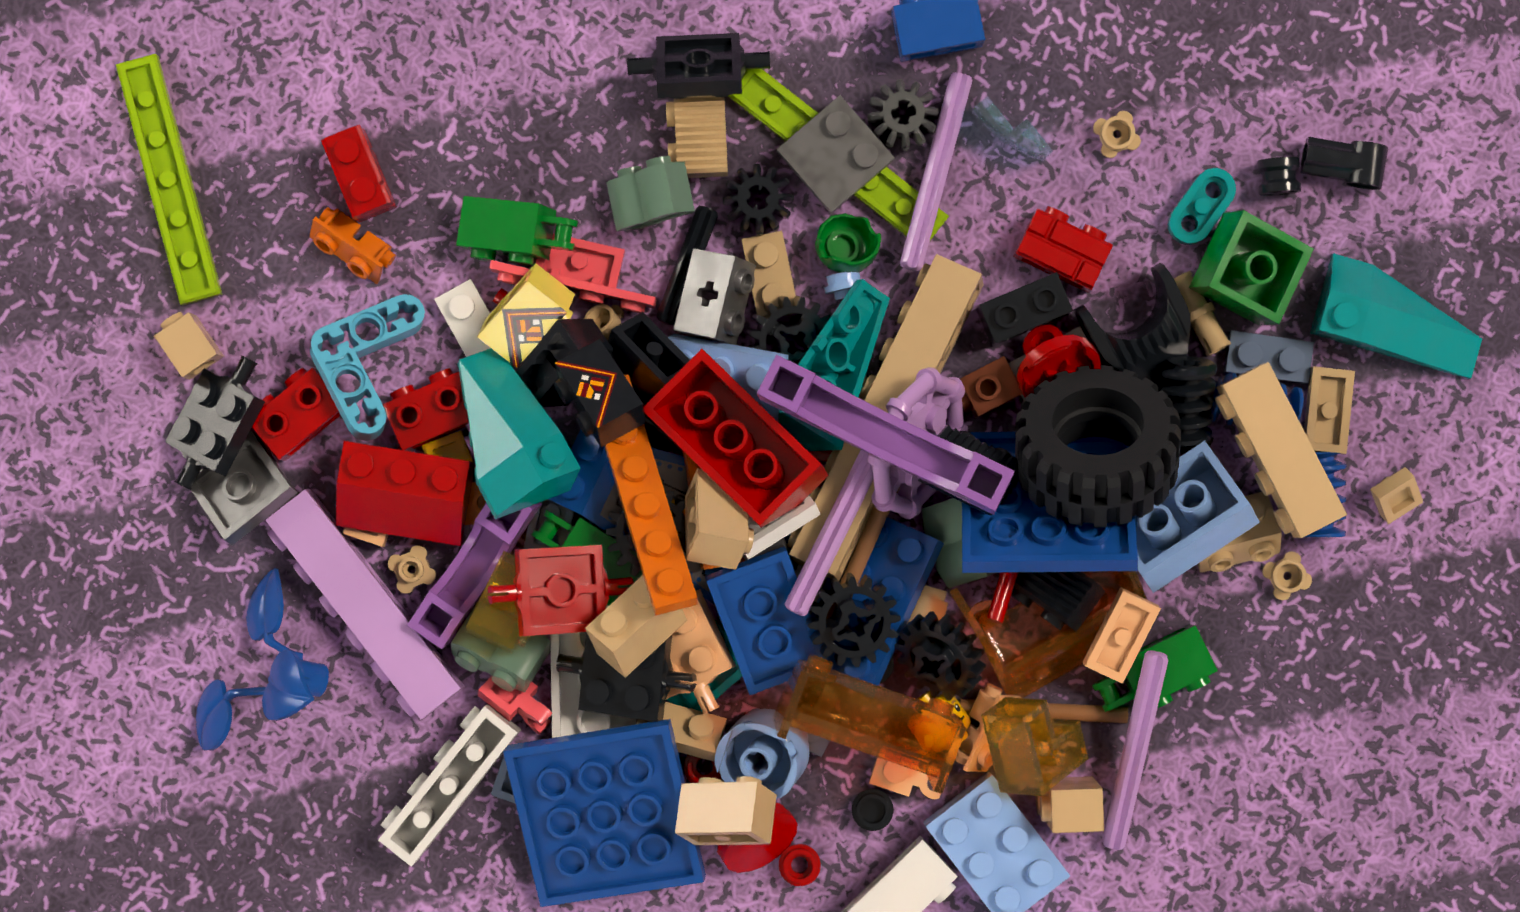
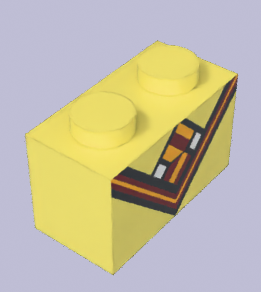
M535 263L485 318L477 338L517 368L531 354L558 319H570L573 312L569 308L575 294Z

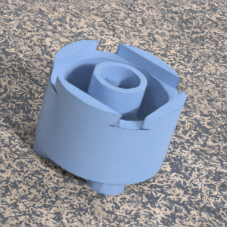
M752 709L743 715L720 740L715 754L716 771L720 773L724 782H736V778L741 776L758 778L762 781L763 786L777 794V800L790 791L807 767L809 761V736L807 730L792 717L774 709Z

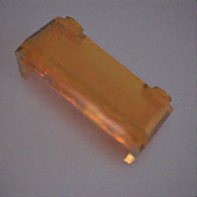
M1083 572L1096 581L1106 592L1077 632L1067 625H1064L1061 631L1040 617L1044 609L1034 602L1029 608L1021 603L1006 611L1003 624H997L986 619L992 600L980 601L970 609L957 587L949 592L969 632L976 635L975 642L979 648L984 650L983 656L1006 695H1017L1023 698L1083 664V660L1120 587L1147 599L1137 572Z
M809 655L807 661L801 659L797 661L773 716L778 737L786 739L790 727L805 731L927 775L933 790L940 794L943 793L966 731V727L960 717L952 713L954 705L930 697L927 703L833 670V663L815 655ZM928 734L933 737V745L930 748H927L924 742V736Z

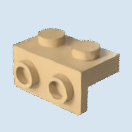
M1263 492L1245 496L1260 523L1198 563L1197 565L1201 573L1207 571L1222 572L1228 570L1233 565L1248 561L1262 562L1280 553L1282 532L1275 518L1269 496H1265Z

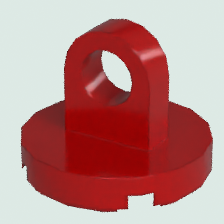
M1041 325L1030 331L1024 339L1023 350L1026 357L1019 366L1017 380L1019 388L1026 398L1030 393L1034 394V388L1044 380L1051 382L1055 374L1064 370L1072 373L1076 372L1077 367L1088 365L1089 369H1101L1100 357L1094 345L1085 337L1073 334L1063 335L1056 326Z

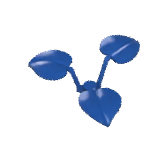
M277 568L271 570L254 590L248 604L246 616L247 629L251 639L260 641L264 638V642L280 652L272 663L268 677L269 683L266 687L231 689L226 692L225 682L217 679L205 688L196 711V732L203 751L217 749L226 739L232 722V706L230 702L234 698L263 695L262 707L265 717L269 720L279 721L303 709L314 700L313 696L320 697L327 688L329 671L325 664L303 660V653L287 648L276 641L273 633L277 632L281 626L284 610L283 593L279 569Z

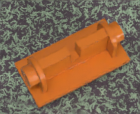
M327 207L319 219L315 216L312 221L309 237L313 239L316 247L325 254H334L347 263L350 271L357 277L362 279L368 278L377 285L380 281L383 266L388 268L396 257V254L391 252L392 246L382 241L370 231H367L359 241L356 240L354 236L360 230L361 225L338 208L333 211Z

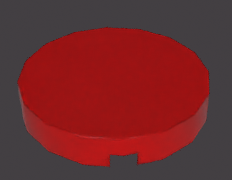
M776 803L771 844L718 845L717 853L728 870L737 873L756 870L778 858L790 846L797 834L798 823L789 809L787 810L784 805Z

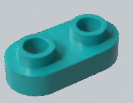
M1220 168L1207 169L1191 184L1168 218V231L1175 241L1183 245H1193L1203 240L1212 230L1236 194L1235 181L1227 171ZM1213 183L1219 187L1220 194L1217 198H1211L1206 194L1207 184ZM1184 217H1191L1195 221L1194 231L1188 232L1182 228L1181 221Z

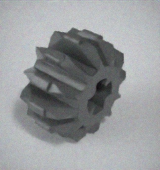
M897 79L896 93H893L890 87L884 84L880 87V92L885 100L878 97L871 98L869 104L880 112L868 114L867 122L872 124L882 123L875 128L873 133L877 138H880L886 132L889 134L885 144L886 148L891 149L895 139L899 138L901 139L902 151H908L910 148L909 137H912L916 144L922 146L926 140L920 130L926 133H934L936 126L926 119L937 117L939 112L938 108L924 107L933 99L931 92L925 93L920 98L916 96L920 89V83L915 81L911 86L910 92L905 91L903 79ZM898 106H906V113L910 110L913 112V116L909 117L905 125L898 123L899 118L895 120L892 118V115L896 114Z

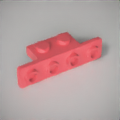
M571 237V243L575 244L574 251L551 249L549 260L536 259V264L569 290L580 292L579 299L603 304L604 298L621 301V309L636 313L644 312L645 307L655 309L657 301L655 297L617 288L625 249ZM491 260L489 266L492 272L498 273V281L516 285L530 270L529 268Z

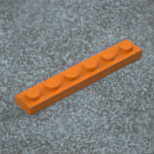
M629 374L624 375L632 386ZM643 424L606 444L604 447L656 616L698 605V600Z

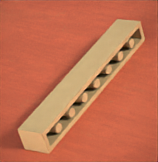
M938 254L935 255L931 265L927 263L923 265L915 286L919 287V290L913 302L907 300L904 303L898 316L897 323L901 324V327L895 339L889 337L881 350L879 360L883 361L879 372L877 376L871 374L865 382L861 392V397L865 399L864 401L887 412L886 405L890 398H897L915 381L916 375L920 370L932 367L941 374L984 285L981 273ZM844 442L842 450H833L825 465V470L829 476L826 478L822 488L817 487L810 495L821 515L792 532L788 540L787 547L791 549L789 555L793 562L804 566L860 449ZM872 481L826 575L829 579L835 577L839 582L852 557L874 507L871 500L874 492V481Z

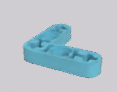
M403 294L326 325L317 330L312 336L310 346L311 358L348 430L359 440L369 441L380 436L384 430L387 416L385 408L359 358L419 332L423 325L425 310L421 301L412 295ZM403 308L406 313L414 312L412 322L407 323L404 318H400L391 323V332L387 331L386 323L398 317L399 309ZM365 322L372 323L379 329L380 334L374 340H363L356 334L355 329L357 326ZM344 331L348 332L349 341L339 344L335 355H331L328 350L320 351L323 341L328 340L331 345H335L344 340ZM344 374H351L359 380L360 387L351 393L343 392L336 385L337 378ZM362 398V407L366 415L376 416L373 427H368L365 422L357 423L360 417V410L356 403Z

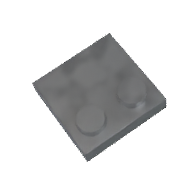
M841 95L777 149V153L830 214L834 213L895 159Z
M250 430L226 476L216 473L211 469L202 468L191 487L193 495L223 539L231 546L298 494L260 438L252 430Z

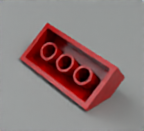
M703 349L643 407L644 413L761 528L799 506L829 476L823 465Z

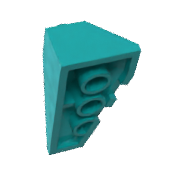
M856 280L798 365L816 373L817 376L848 393L859 397L890 298L865 280ZM779 410L778 422L808 451L842 450L844 441Z

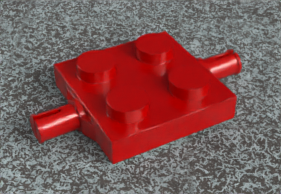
M602 545L514 550L516 575L513 585H489L488 593L505 594L488 596V601L490 604L514 602L518 611L519 636L587 632L585 628L606 609L609 596L622 595L629 588H618L617 586L632 585L634 582L632 577L608 579L603 567Z

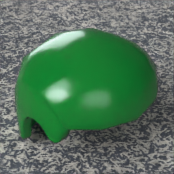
M846 213L831 215L817 230L815 250L821 262L828 269L837 273H860L875 260L881 243V234L874 232L869 219L866 217H855Z

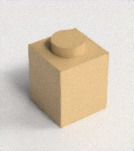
M178 312L161 323L160 326L163 330L154 335L181 377L188 380L200 374L204 368H209L225 357L197 315L189 312L185 315L182 312Z

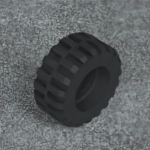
M1088 365L1077 367L1076 372L1068 373L1066 370L1059 372L1052 377L1051 382L1044 380L1035 387L1034 394L1030 393L1021 404V411L1017 414L1015 423V457L1018 460V481L1022 489L1028 493V498L1039 508L1046 506V513L1057 519H1060L1062 516L1068 518L1070 524L1082 526L1083 522L1094 523V528L1106 527L1107 523L1117 522L1118 526L1130 523L1133 516L1137 515L1141 518L1153 511L1154 504L1156 506L1162 504L1169 496V490L1175 486L1178 478L1181 441L1178 411L1173 407V402L1165 392H1158V386L1146 377L1140 380L1135 372L1127 369L1119 372L1114 371L1113 366L1101 365V369H1089ZM1105 437L1117 440L1128 446V448L1107 455H1091L1078 452L1067 445L1082 438Z

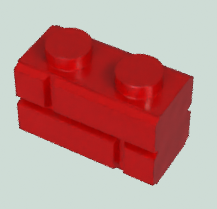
M360 124L321 140L353 219L360 223L397 207L376 154L371 149L372 145L366 130Z
M1047 206L1045 212L1037 208L1013 257L1049 275L1057 272L1060 280L1086 293L1090 292L1113 247V244L1105 241L1107 234L1087 224L1084 225L1083 229H1079L1067 223L1070 218L1067 214L1053 207Z

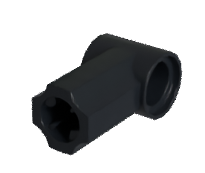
M1308 137L1302 152L1300 173L1345 181V185L1350 187L1380 190L1382 189L1388 147L1383 144L1367 141H1353L1349 144Z

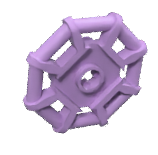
M932 367L920 370L916 375L915 381L897 398H890L886 405L889 414L936 436L947 425H950L952 429L956 428L958 431H968V426L964 424L962 397L965 394V387L962 381L957 377L943 376ZM868 453L867 461L872 465L874 492L871 500L875 508L882 512H896L905 519H911L919 515L921 506L937 490L919 482L917 477Z

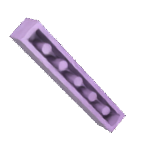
M304 489L265 520L272 528L267 532L270 539L282 552L288 549L297 560L293 565L295 571L306 584L315 583L323 594L319 597L322 606L333 618L339 615L349 627L344 631L347 638L359 651L365 648L374 659V662L370 664L372 670L384 684L389 681L392 682L400 693L396 700L410 717L415 714L420 720L427 717L465 687L432 643L407 626L411 616L348 535L342 534L344 530L340 526H336V520L312 489Z

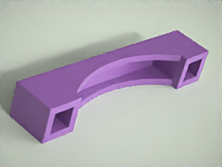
M777 354L757 392L759 400L993 515L1015 472L977 452L951 443L889 414L817 376L816 373Z

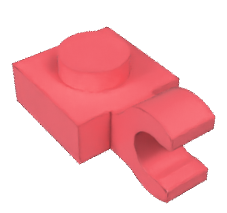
M490 677L478 689V697L509 722L518 713L524 722L539 735L551 723L548 718L552 715V712L533 698L538 689V686L533 682L530 683L526 692L516 689L510 692L497 686Z

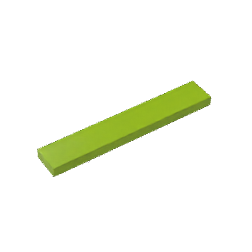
M155 53L115 64L179 303L183 306L223 295L159 56Z
M747 69L741 78L742 94L728 95L731 100L785 142L818 114L763 69ZM886 167L853 196L907 237L919 192ZM938 208L930 240L949 218L940 208Z

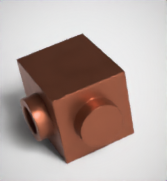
M1005 356L960 378L965 387V394L962 397L963 411L965 414L972 411L975 418L1023 394Z

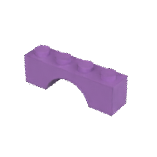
M539 502L498 519L494 518L486 503L475 519L474 526L464 545L441 578L429 590L407 626L441 649L450 644L542 503Z

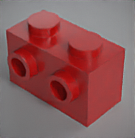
M303 367L292 374L284 382L288 388L274 398L270 394L262 400L265 403L252 426L279 460L286 461L341 416L318 370L313 367L308 371Z
M448 368L429 376L430 384L415 390L413 384L389 394L392 400L384 403L383 406L402 450L411 451L467 427L466 425L469 424L467 410L464 407L459 371L453 374L452 369Z

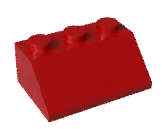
M344 441L337 478L336 526L461 546L475 463Z

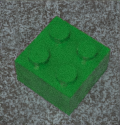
M1245 210L1223 213L1189 288L1257 325L1280 324L1314 248Z

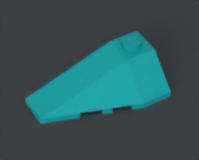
M1332 254L1310 334L1464 378H1472L1482 342L1481 337L1375 265Z
M492 348L459 359L458 368L464 407L467 410L470 427L469 440L470 446L473 447L476 466L474 469L476 484L494 518H501L570 491L581 468L561 431L509 362Z

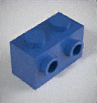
M899 0L900 5L893 6L891 15L900 62L979 48L985 42L978 0Z

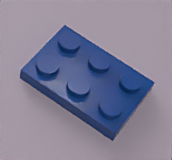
M785 546L741 562L736 570L725 568L705 576L749 695L829 666L827 658L823 657L820 653L822 644L814 645L810 639V636L816 632V630L810 629L806 625V619L811 618L810 612L808 611L805 616H800L785 607V602L797 580Z

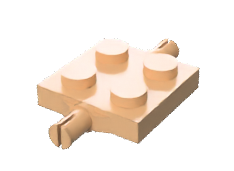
M699 589L696 591L698 605L683 608L687 621L671 635L670 659L673 671L696 674L697 681L689 683H696L693 693L704 715L720 707L708 684L712 683L719 674L735 667L736 664ZM671 688L666 699H669L677 694L691 692L687 690Z

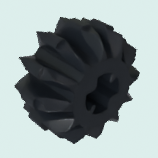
M754 164V177L751 178L748 177L743 168L737 170V175L742 184L740 185L731 180L727 181L726 188L737 195L723 197V205L738 206L727 214V218L732 222L743 215L744 219L739 227L741 232L745 233L750 223L756 222V235L761 236L764 232L763 222L765 221L768 222L773 231L779 229V223L774 217L775 214L783 219H789L791 212L779 204L792 203L794 195L779 193L787 188L789 180L783 178L774 184L773 180L777 174L775 167H771L768 170L766 177H761L760 164ZM754 190H759V195H761L762 191L769 195L765 199L766 207L758 210L757 204L754 209L748 205L751 201L750 193Z

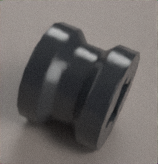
M1276 157L1257 161V170L1262 173L1259 195L1275 196L1301 192V183L1296 179V170L1300 167L1299 158Z

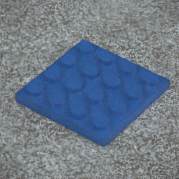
M969 432L976 439L978 438L981 443L986 442L988 446L992 445L994 448H1003L1011 453L1012 456H1015V432ZM1105 437L1082 438L1067 445L1078 452L1091 455H1107L1128 448V446L1117 440ZM1019 481L1016 488H1013L1011 494H1008L1007 499L1003 500L1002 505L998 506V509L992 516L962 502V573L1138 570L1135 516L1132 517L1130 523L1119 526L1117 522L1107 523L1106 527L1094 528V523L1083 522L1082 526L1073 525L1068 522V518L1062 516L1060 519H1057L1046 513V506L1039 508L1028 498V493L1022 489Z
M671 719L511 744L503 750L540 907L703 883L705 881L706 873L699 845H694L675 833L681 785L685 783Z

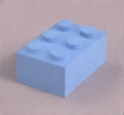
M1206 441L1180 456L1178 478L1175 486L1169 490V496L1159 506L1154 504L1153 511L1141 518L1135 515L1138 571L1154 593L1260 523L1252 506Z
M989 771L923 821L925 827L991 912H1025L1070 877L1063 865Z

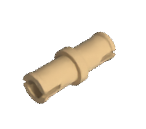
M1188 271L1174 278V281L1188 307L1191 326L1208 357L1226 348L1231 342L1227 339L1213 314V311L1216 310L1213 303H1207L1203 295L1189 288L1193 280V274L1191 271Z

